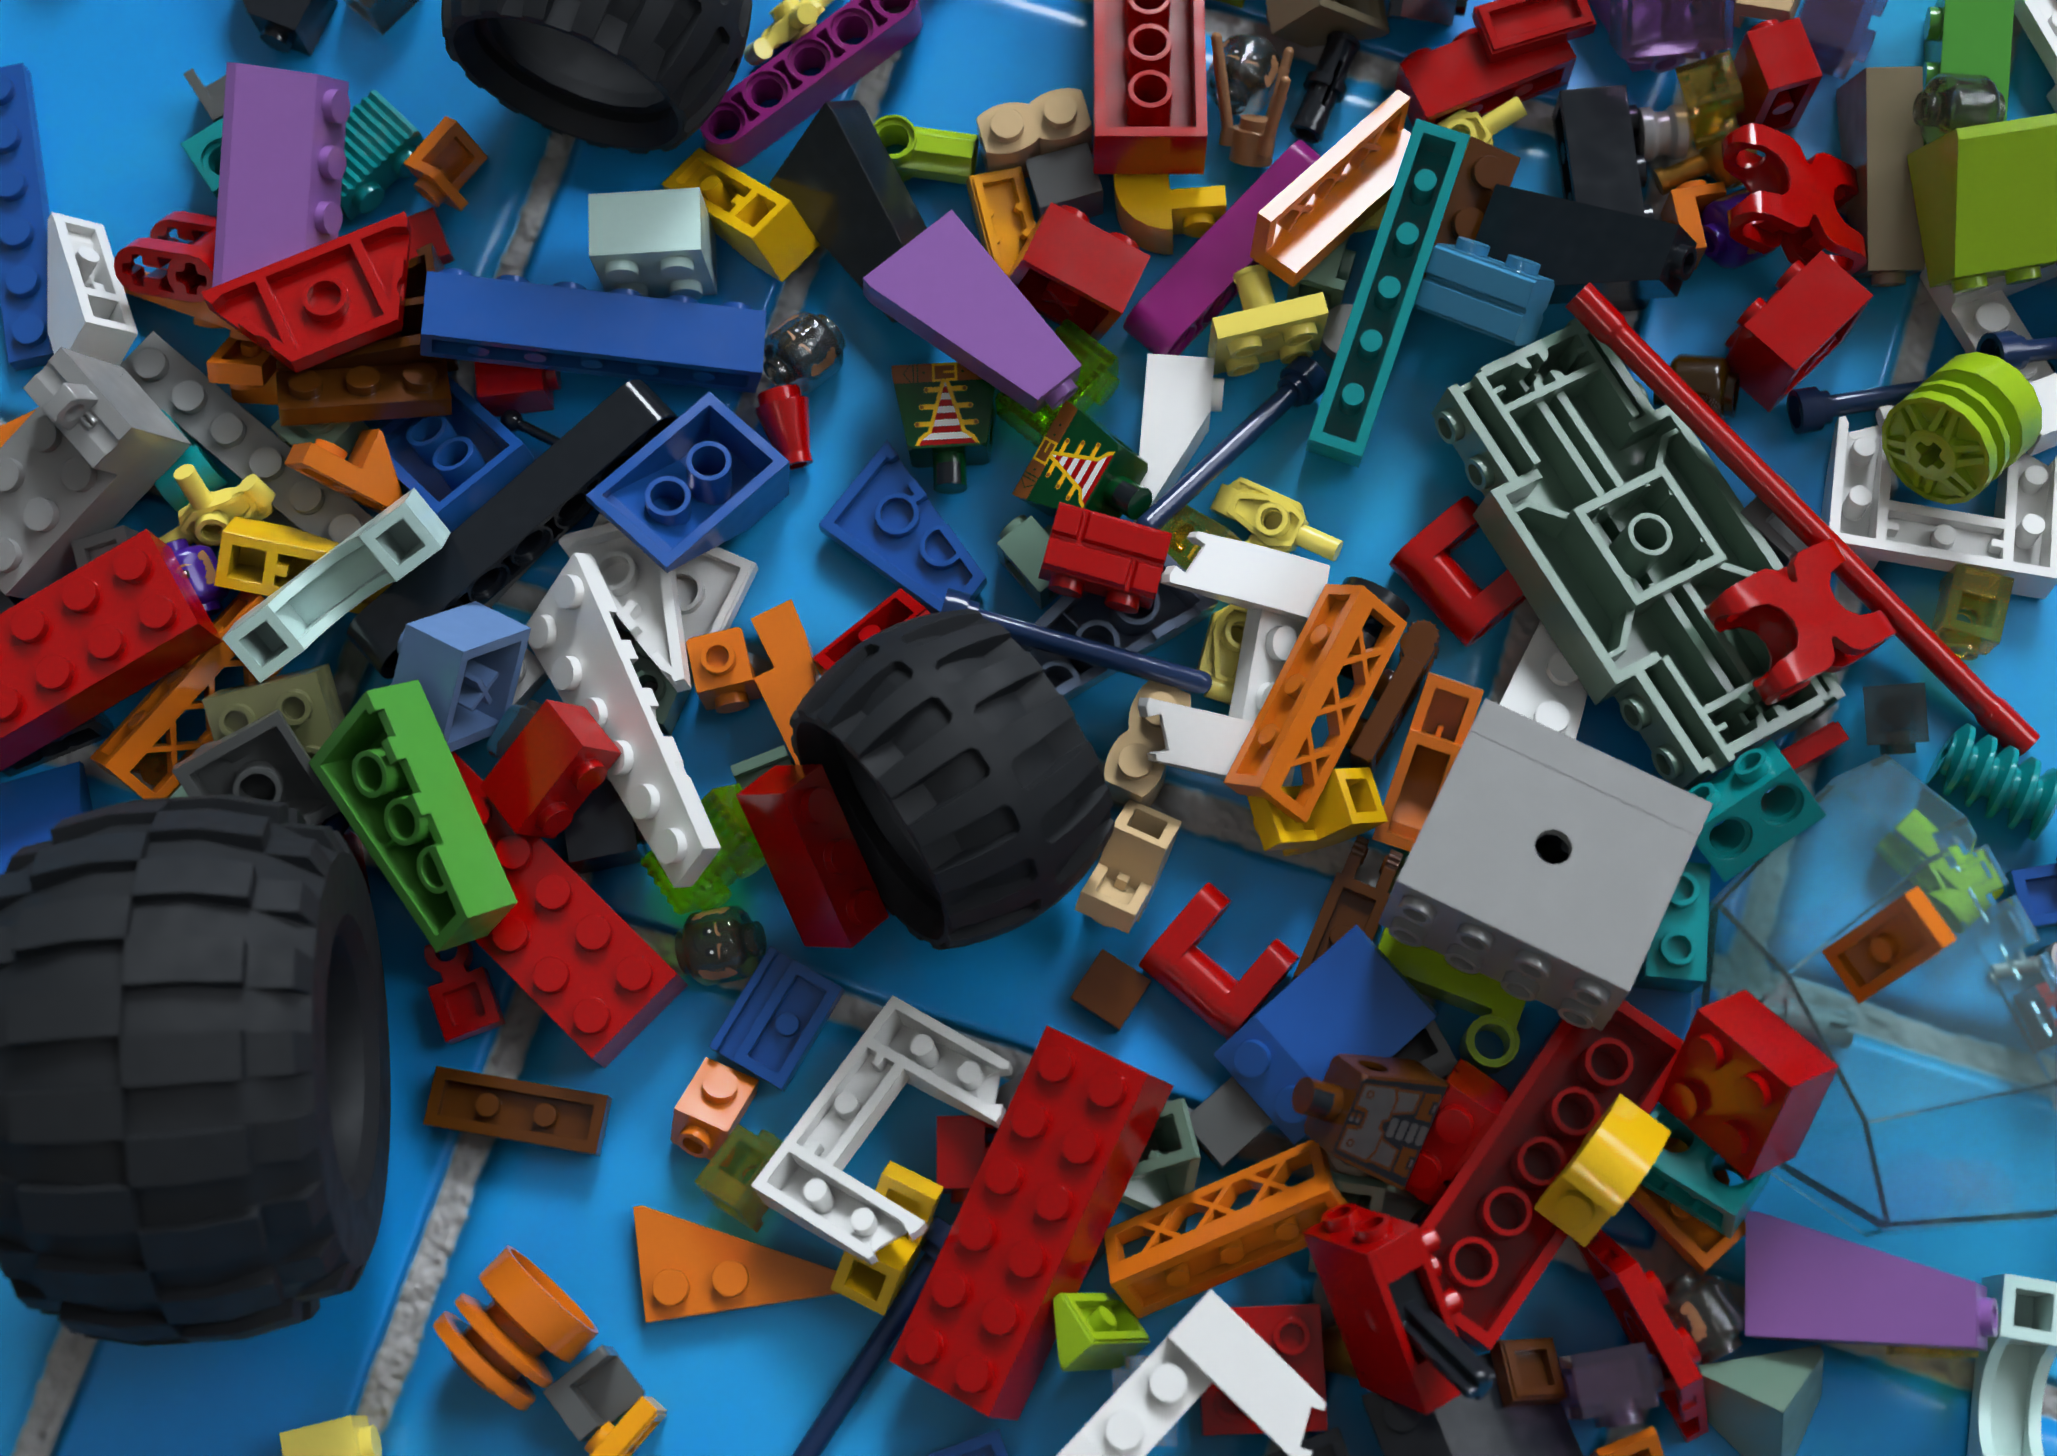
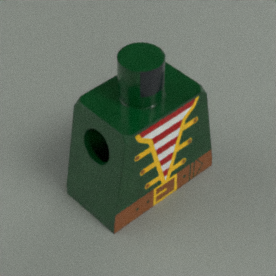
M958 362L891 366L912 467H933L934 491L938 493L956 494L967 489L966 465H984L990 462L1000 390Z
M1066 400L1012 493L1014 496L1052 517H1055L1059 502H1063L1116 518H1121L1123 514L1132 520H1137L1150 508L1152 503L1151 491L1140 485L1148 471V463L1103 424Z

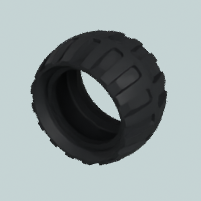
M442 0V36L445 37V47L452 61L458 62L465 71V76L478 88L485 89L497 98L500 104L516 114L521 113L542 124V127L586 141L589 145L605 149L609 147L623 149L637 154H647L649 151L659 149L667 152L677 148L696 132L714 112L726 94L736 75L745 50L751 21L752 0Z
M964 609L932 613L906 620L876 633L856 645L825 672L803 697L790 718L789 724L793 728V735L791 737L793 751L797 755L800 765L822 764L885 908L892 915H895L912 935L920 941L925 940L929 942L934 949H951L982 942L1012 931L1034 920L1059 902L1076 886L1097 860L1113 834L1115 822L1111 818L1110 808L1113 802L1110 790L1105 784L1098 766L1100 762L1074 718L1073 710L1064 696L1060 695L1044 674L1041 665L1030 652H1025L1011 638L1010 632L1003 626L983 618L979 611Z

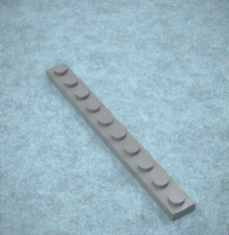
M154 331L120 364L160 409L165 411L179 427L239 479L243 480L250 474H256L275 492V498L272 502L273 508L299 530L341 543L373 519L352 499L284 465L291 448L215 383H209L206 375ZM527 648L511 711L514 714L526 704L549 678L538 658Z

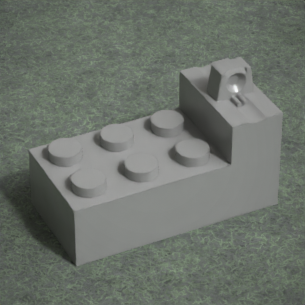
M62 347L48 360L46 366L39 373L35 374L23 387L39 407L0 448V590L6 596L26 599L71 573L77 567L71 541L113 529L147 493L155 481L192 445L123 367Z

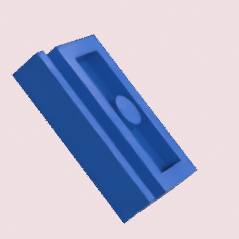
M770 946L709 1047L785 1092L845 991L843 987Z

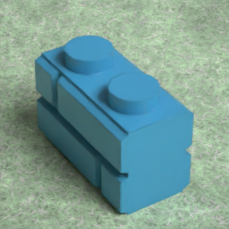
M1458 236L1456 245L1437 243L1433 247L1425 271L1426 277L1421 282L1414 303L1415 308L1515 346H1527L1534 343L1544 318L1543 312L1547 309L1555 287V280L1538 275L1541 264L1508 254L1506 262L1488 257L1491 248L1489 245Z

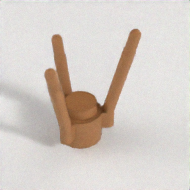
M1214 32L1211 35L1221 121L1219 145L1230 146L1229 160L1236 164L1250 167L1271 166L1277 128L1291 83L1289 74L1294 49L1292 47L1284 49L1266 115L1244 114L1240 116L1239 124L1233 125L1222 36L1219 32Z

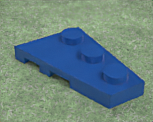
M888 440L885 441L818 524L823 534L895 586L902 588L933 613L942 611L948 588L971 594L970 600L974 601L987 585V579L951 527L944 522L923 488L916 479H913Z

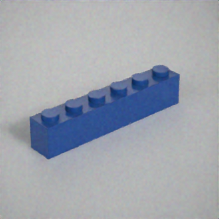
M445 268L439 272L427 271L420 356L756 393L763 373L766 311L753 310L751 306L742 302H725L721 305L697 303L694 298L684 295H672L661 299L644 297L639 292L626 288L602 292L586 290L583 285L574 282H558L552 286L530 283L526 278L517 275H502L493 279L473 276L470 272L459 268Z

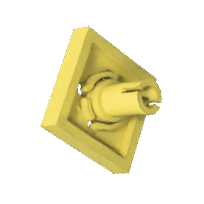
M1252 265L1234 273L1233 280L1237 285L1243 311L1212 318L1207 356L1208 358H1215L1213 375L1227 372V375L1230 377L1242 376L1257 370L1261 363L1280 359L1281 363L1290 364L1298 356L1311 357L1313 351L1319 350L1329 314L1323 292L1275 303L1268 277V269L1262 265Z

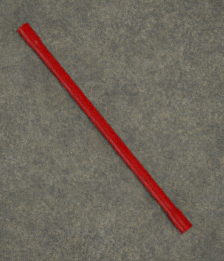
M1591 282L1565 306L1599 342L1606 344L1807 547L1831 538L1835 541L1847 561L1840 564L1832 572L1872 613L1881 610L1897 632L1895 636L1975 716L1978 724L1988 734L1997 738V743L2003 749L2011 745L2019 750V756H2021L2038 741L2040 734L2005 699L1998 697L1628 325L1626 318Z

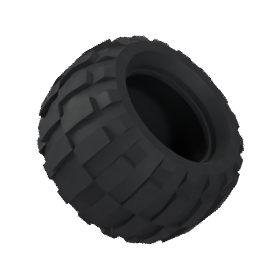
M230 794L140 799L64 818L50 830L52 840L20 848L11 856L5 873L0 875V1267L4 1277L9 1278L16 1297L27 1308L40 1310L42 1314L59 1315L58 1320L71 1333L83 1334L86 1338L138 1346L243 1340L312 1319L320 1309L319 1298L351 1291L359 1282L377 1239L388 1173L391 1076L385 980L375 916L360 867L339 831L332 830L330 826L306 824V820L298 809L290 808L286 803Z

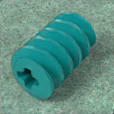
M1969 723L1964 724L1948 738L1939 751L1927 775L1925 784L1927 785L1936 776L1942 774L1945 776L1943 794L1949 796L1960 785L1967 787L1964 805L1970 807L1982 796L1988 798L1985 816L1992 818L2001 809L2006 807L2010 810L2007 827L2013 830L2027 818L2031 821L2028 838L2035 841L2044 831L2057 809V769H2049L2040 776L2041 761L2034 757L2027 758L2018 766L2019 750L2010 745L1996 755L1997 738L1988 734L1974 744L1976 727Z

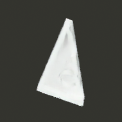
M611 522L562 536L559 539V544L569 558L573 553H589L593 555L618 612L615 615L675 690L682 692L692 689L675 569L666 573Z

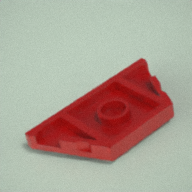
M405 211L201 293L210 311L291 370L298 373L402 330L412 231Z
M1602 1229L1596 1233L1586 1247H1583L1572 1238L1685 1443L1707 1433L1709 1429L1703 1377L1695 1363L1701 1361V1355L1687 1330L1682 1326L1675 1329L1663 1308L1669 1304V1298L1660 1280L1651 1270L1644 1273L1639 1263Z

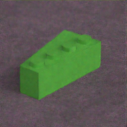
M1938 0L1934 7H1928L1924 25L1923 146L1929 143V139L1936 140L1956 128L2007 121L2015 0ZM1940 77L1960 78L1964 81L1959 90L1952 89L1950 85L1946 84L1932 86L1933 79ZM1934 96L1931 109L1926 110L1930 104L1932 97ZM1937 100L1943 101L1944 105L1942 108L1935 107ZM1926 117L1930 119L1931 130L1929 129L1928 121L1925 119ZM1937 120L1942 123L1940 129L1935 128L1933 125Z
M419 679L367 690L309 761V765L436 952L485 937L517 904V899Z

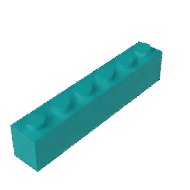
M1416 118L1307 441L1306 451L1359 468L1471 135Z

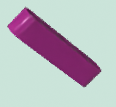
M851 0L726 92L714 112L700 127L707 152L734 168H738L756 157L818 111L825 102L833 100L914 40L922 27L919 0ZM901 6L906 8L900 13L892 14L887 12L893 7ZM853 37L864 38L858 44H845L848 39ZM810 68L823 69L815 76L802 75ZM768 99L781 100L773 107H760L762 102ZM724 131H738L735 136L729 139L721 140L717 138Z
M1302 140L1293 143L1134 306L1124 322V330L1152 354L1179 356L1212 322V318L1217 317L1239 294L1237 285L1233 280L1234 273L1248 266L1261 265L1250 257L1258 212L1315 163L1321 155Z

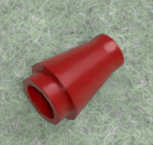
M796 384L782 385L759 393L757 395L759 407L755 409V413L771 446L790 461L789 470L803 468L812 464L809 398L802 396L801 388Z

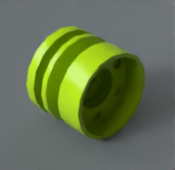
M1980 352L1956 355L1889 410L1882 425V448L1890 468L1906 487L1925 499L1942 504L1965 503L1981 493L1992 481L2002 474L2004 469L2016 462L2034 446L2042 430V407L2034 387L2017 368L1997 356Z

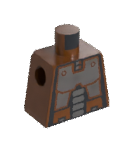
M1339 1053L1332 1058L1323 1081L1303 1077L1297 1082L1292 1094V1106L1295 1112L1308 1116L1304 1124L1305 1134L1324 1150L1395 1188L1404 1190L1449 1084L1415 1060Z

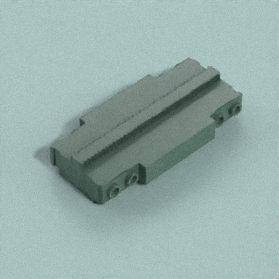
M1576 318L1569 321L1565 328L1480 367L1470 382L1460 387L1456 383L1446 389L1431 415L1435 419V426L1440 437L1446 443L1453 444L1464 461L1465 472L1469 482L1485 496L1473 513V517L1519 585L1524 596L1564 658L1578 676L1579 681L1595 706L1613 696L1616 698L1624 721L1631 729L1639 731L1652 751L1651 757L1655 769L1664 779L1669 780L1672 785L1689 791L1700 783L1708 782L1724 768L1733 765L1748 750L1758 748L1770 739L1773 742L1796 730L1810 717L1814 720L1822 716L1846 696L1838 683L1836 673L1824 672L1811 679L1810 684L1798 693L1767 706L1754 688L1753 682L1760 679L1769 670L1771 657L1766 644L1754 632L1743 628L1718 632L1703 610L1721 593L1739 581L1760 570L1772 569L1778 571L1784 568V566L1762 533L1740 513L1744 509L1743 505L1693 431L1667 405L1654 410L1644 387L1633 379L1621 359L1606 344L1599 342Z

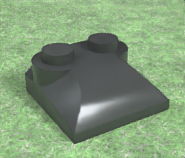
M279 709L218 741L201 745L191 756L175 764L172 772L189 797L230 794L286 803L288 807L298 809L306 820V824L317 825L340 812V809L309 765L310 757Z

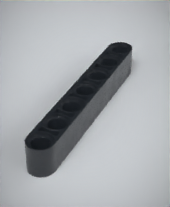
M641 379L626 382L455 529L439 551L403 578L394 582L365 607L348 627L347 636L349 640L382 677L386 679L394 678L399 657L397 644L407 623L474 601L485 605L594 509L586 501V494L669 426L678 416Z

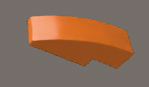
M790 599L750 619L774 667L754 677V680L795 764L800 765L791 743L793 728L789 724L790 718L803 697L819 679L817 667L811 659L814 657L811 645L793 601Z
M1428 671L1383 804L1388 822L1375 828L1373 840L1408 852L1411 851L1473 725L1484 694L1483 689Z

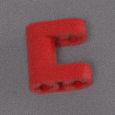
M174 211L166 215L153 226L149 238H138L118 252L113 266L116 277L129 291L138 294L186 302L204 301L201 292L212 288L217 216L185 211ZM177 229L179 238L192 242L188 244L180 243L178 239L170 237L169 233ZM138 256H142L145 266L157 269L147 276L143 266L135 264L134 260ZM169 264L168 269L162 268L164 265Z
M1469 495L1459 499L1413 537L1396 553L1389 563V566L1466 648L1477 642L1526 600L1522 590L1508 569L1482 590L1450 556L1452 552L1466 542L1480 528L1473 517V513L1478 508V505Z
M1208 882L1151 946L1140 961L1139 967L1225 1039L1229 1040L1251 1019L1295 966L1300 956L1276 938L1239 981L1197 947L1232 903L1230 898Z

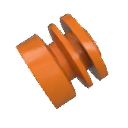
M507 1245L479 1275L482 1285L493 1300L486 1306L478 1299L461 1293L454 1303L470 1324L468 1325L454 1314L444 1311L433 1323V1327L448 1347L454 1361L475 1383L488 1393L500 1397L514 1408L525 1412L536 1400V1395L521 1375L523 1374L538 1386L547 1388L553 1382V1376L540 1358V1355L546 1350L553 1356L571 1363L598 1334V1329L584 1311L546 1273L518 1250Z

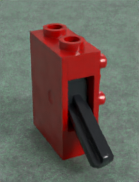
M1346 1203L1327 1210L1321 1217L1322 1222L1303 1232L1361 1387L1425 1415L1430 1414L1461 1394L1465 1398H1473L1474 1400H1481L1487 1396L1488 1390L1496 1382L1494 1371L1459 1337L1452 1316L1463 1309L1464 1303L1461 1295L1455 1289L1448 1288L1442 1291L1438 1277L1442 1274V1266L1435 1256L1430 1255L1440 1249L1441 1239L1433 1228L1425 1227L1420 1230L1416 1224L1391 1217L1388 1214L1359 1207L1353 1203Z

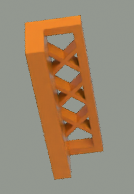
M1397 89L1262 208L1257 214L1250 257L1284 282L1294 287L1387 203L1411 135L1410 132L1404 129L1411 98Z
M1326 584L1223 783L1239 795L1265 798L1295 822L1306 823L1407 622L1364 585ZM1369 615H1371L1384 627L1374 646L1365 649L1362 628ZM1351 664L1354 686L1349 696L1340 699L1337 677L1343 666ZM1326 714L1329 735L1322 747L1314 749L1311 728L1317 716ZM1301 765L1303 786L1296 800H1294L1282 791L1281 787L1291 767Z
M241 591L212 622L220 638L224 637L235 621L265 600V598L259 594ZM223 641L163 676L92 754L90 759L106 773L118 778L141 799L167 798L180 784L172 772L173 766L191 756L201 745L214 741L206 712V730L196 741L177 742L176 720L185 710L204 709L202 700H194L203 690L204 698L215 692V677L224 667L243 666L244 684L258 680L239 658H233L235 653ZM284 666L268 678L275 677L284 668ZM166 732V743L156 744ZM187 750L178 760L177 751ZM166 752L167 774L152 790L130 772L147 753Z
M1311 1139L1108 1228L1104 1235L1110 1285L1137 1319H1140L1308 1247L1303 1232L1322 1222L1321 1217L1327 1210L1347 1203L1333 1182L1326 1150ZM1312 1163L1315 1177L1292 1187L1285 1185L1293 1171ZM1251 1189L1259 1191L1250 1205L1237 1211L1230 1209L1240 1194ZM1198 1212L1205 1214L1195 1229L1183 1234L1176 1232L1185 1218ZM1143 1236L1151 1237L1140 1253L1125 1259L1123 1245Z

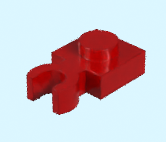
M470 942L458 945L456 956L446 962L441 960L440 953L436 952L431 944L425 946L424 956L426 962L432 969L440 973L443 982L427 988L445 1042L452 1045L506 1024L488 970L483 966L471 971L469 969L473 960V947Z

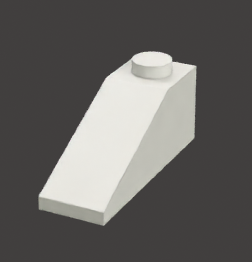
M52 212L47 224V332L53 353L55 354L62 347L120 366L137 337L138 331L123 285L115 274L113 267L114 257L104 225Z
M1147 353L1139 456L1148 463V471L1140 485L1151 491V506L1175 485L1209 431L1210 412H1222L1224 379L1213 378L1215 358Z

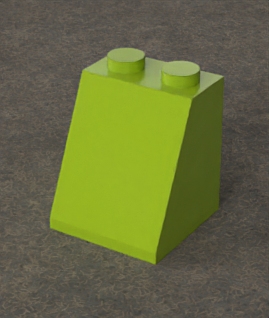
M2057 113L1956 128L1907 155L1930 288L1952 285L1953 294L1965 293L1988 287L1987 279L2005 276L2006 285L2020 284L2042 278L2040 269L2057 263Z

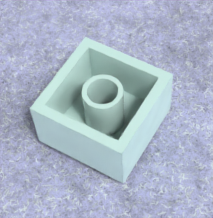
M700 187L588 194L589 258L605 292L626 288L635 290L644 297L666 298L672 295H684L692 297L696 301L701 299L703 295H717L716 234Z

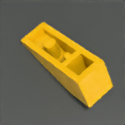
M701 148L694 151L662 183L665 189L700 187L715 233L751 264L780 282H783L792 272L797 270L804 260L820 245L791 200Z
M235 516L222 531L214 586L270 596L339 543L293 527ZM393 583L381 588L349 612L359 614Z

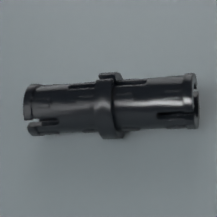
M1332 31L1331 34H1328L1327 42L1315 71L1309 72L1303 83L1306 93L1294 122L1291 123L1289 129L1295 137L1305 142L1319 143V141L1323 140L1324 131L1336 103L1343 101L1347 92L1345 80L1355 56L1360 50L1361 44L1354 36L1342 31Z

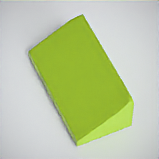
M1059 1293L1053 1298L1058 1358L1060 1367L1064 1372L1119 1369L1151 1342L1149 1335L1137 1317L1117 1293Z

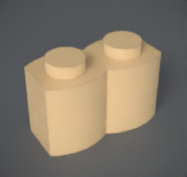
M1062 88L1052 90L1038 96L1030 104L1010 102L996 105L987 109L976 118L979 149L987 173L1021 167L1025 179L1029 177L1026 170L1027 159L1088 142L1091 154H1093L1092 122L1082 90Z
M1149 680L1141 687L1131 704L1128 730L1121 734L1114 742L1105 762L1104 782L1109 787L1112 799L1124 805L1130 798L1150 807L1159 796L1166 776V765L1149 761L1147 755L1149 752L1166 749L1159 715L1140 717L1138 710L1139 698H1152L1191 707V696L1189 693Z

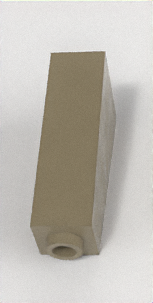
M1923 66L1866 67L1836 90L1842 161L1856 169L1859 191L1857 195L1846 202L1847 221L1849 226L1863 235L1867 258L1865 266L1854 273L1853 278H1871L1872 287L1902 286L1906 284V277L1925 269V258L1907 160L1909 153L1923 147Z

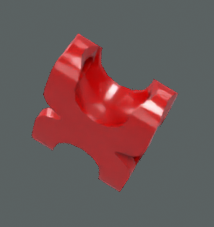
M1746 124L1730 132L1722 140L1721 148L1724 169L1741 181L1750 193L1739 204L1727 211L1729 235L1734 241L1762 254L1772 252L1781 244L1791 264L1800 260L1804 265H1807L1824 248L1838 254L1827 255L1850 275H1853L1865 266L1867 258L1863 235L1846 224L1837 212V209L1859 192L1856 169L1825 152L1817 153L1806 160L1800 145L1792 137L1763 124ZM1746 149L1762 151L1763 153H1765V156L1763 158L1755 153L1747 151Z
M1832 538L1803 549L1790 560L1788 566L1778 571L1763 569L1739 581L1721 593L1703 610L1718 632L1743 628L1754 632L1766 644L1771 657L1769 670L1760 679L1754 681L1753 686L1767 706L1798 693L1810 684L1811 679L1824 672L1836 673L1873 652L1897 633L1881 610L1859 615L1846 610L1835 599L1830 587L1831 572L1840 564L1846 562L1847 559Z

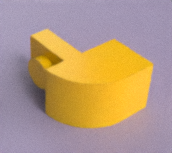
M1113 174L1115 210L1122 231L1126 236L1133 239L1139 247L1153 253L1173 255V235L1185 234L1189 237L1201 238L1227 211L1225 185L1170 189L1169 174Z
M1370 767L1333 769L1306 823L1295 822L1265 798L1247 796L1253 814L1254 828L1260 837L1264 851L1282 850L1284 856L1297 855L1329 847L1388 822ZM1303 784L1300 786H1282L1281 790L1296 800Z
M1620 1093L1585 1136L1574 1157L1540 1197L1534 1209L1583 1247H1586L1611 1215H1616L1643 1180L1662 1151L1671 1131Z
M890 1160L881 1173L875 1191L922 1219L929 1227L934 1218L933 1215L944 1187ZM927 1230L915 1240H912L909 1233H906L876 1251L875 1255L878 1261L872 1265L844 1251L830 1289L884 1316L910 1274L921 1252V1247L926 1241L924 1236Z

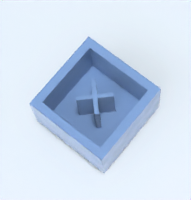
M477 601L407 623L405 630L398 640L397 651L399 657L393 682L390 685L419 679L451 752L506 730L531 628Z

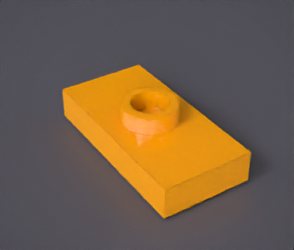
M1021 167L971 175L966 181L981 245L1007 276L1028 235L1036 225Z
M641 1396L616 1426L610 1421L606 1422L587 1442L584 1450L590 1454L589 1456H632L667 1416L665 1414L667 1410L652 1396Z

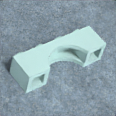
M413 488L240 617L222 639L254 677L262 683L306 650L330 626L366 598L386 585L397 582L444 546L451 532L417 490Z
M2005 1273L1982 1277V1285L1987 1287V1298H1995L1997 1302L1998 1332L1996 1337H1987L1988 1351H1976L1967 1456H2044L2041 1416L2047 1377L2057 1355V1282Z

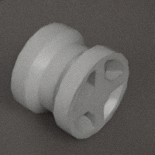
M1669 105L1665 111L1655 112L1650 107L1638 108L1639 134L1637 138H1634L1636 155L1643 154L1646 162H1651L1656 156L1667 155L1671 160L1685 159L1689 146V123L1684 105Z

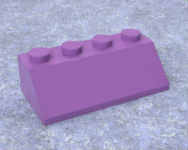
M227 62L212 287L338 238V232L342 225V211L340 208L342 176L346 169V156L344 153L346 120L350 114L348 81L313 73Z

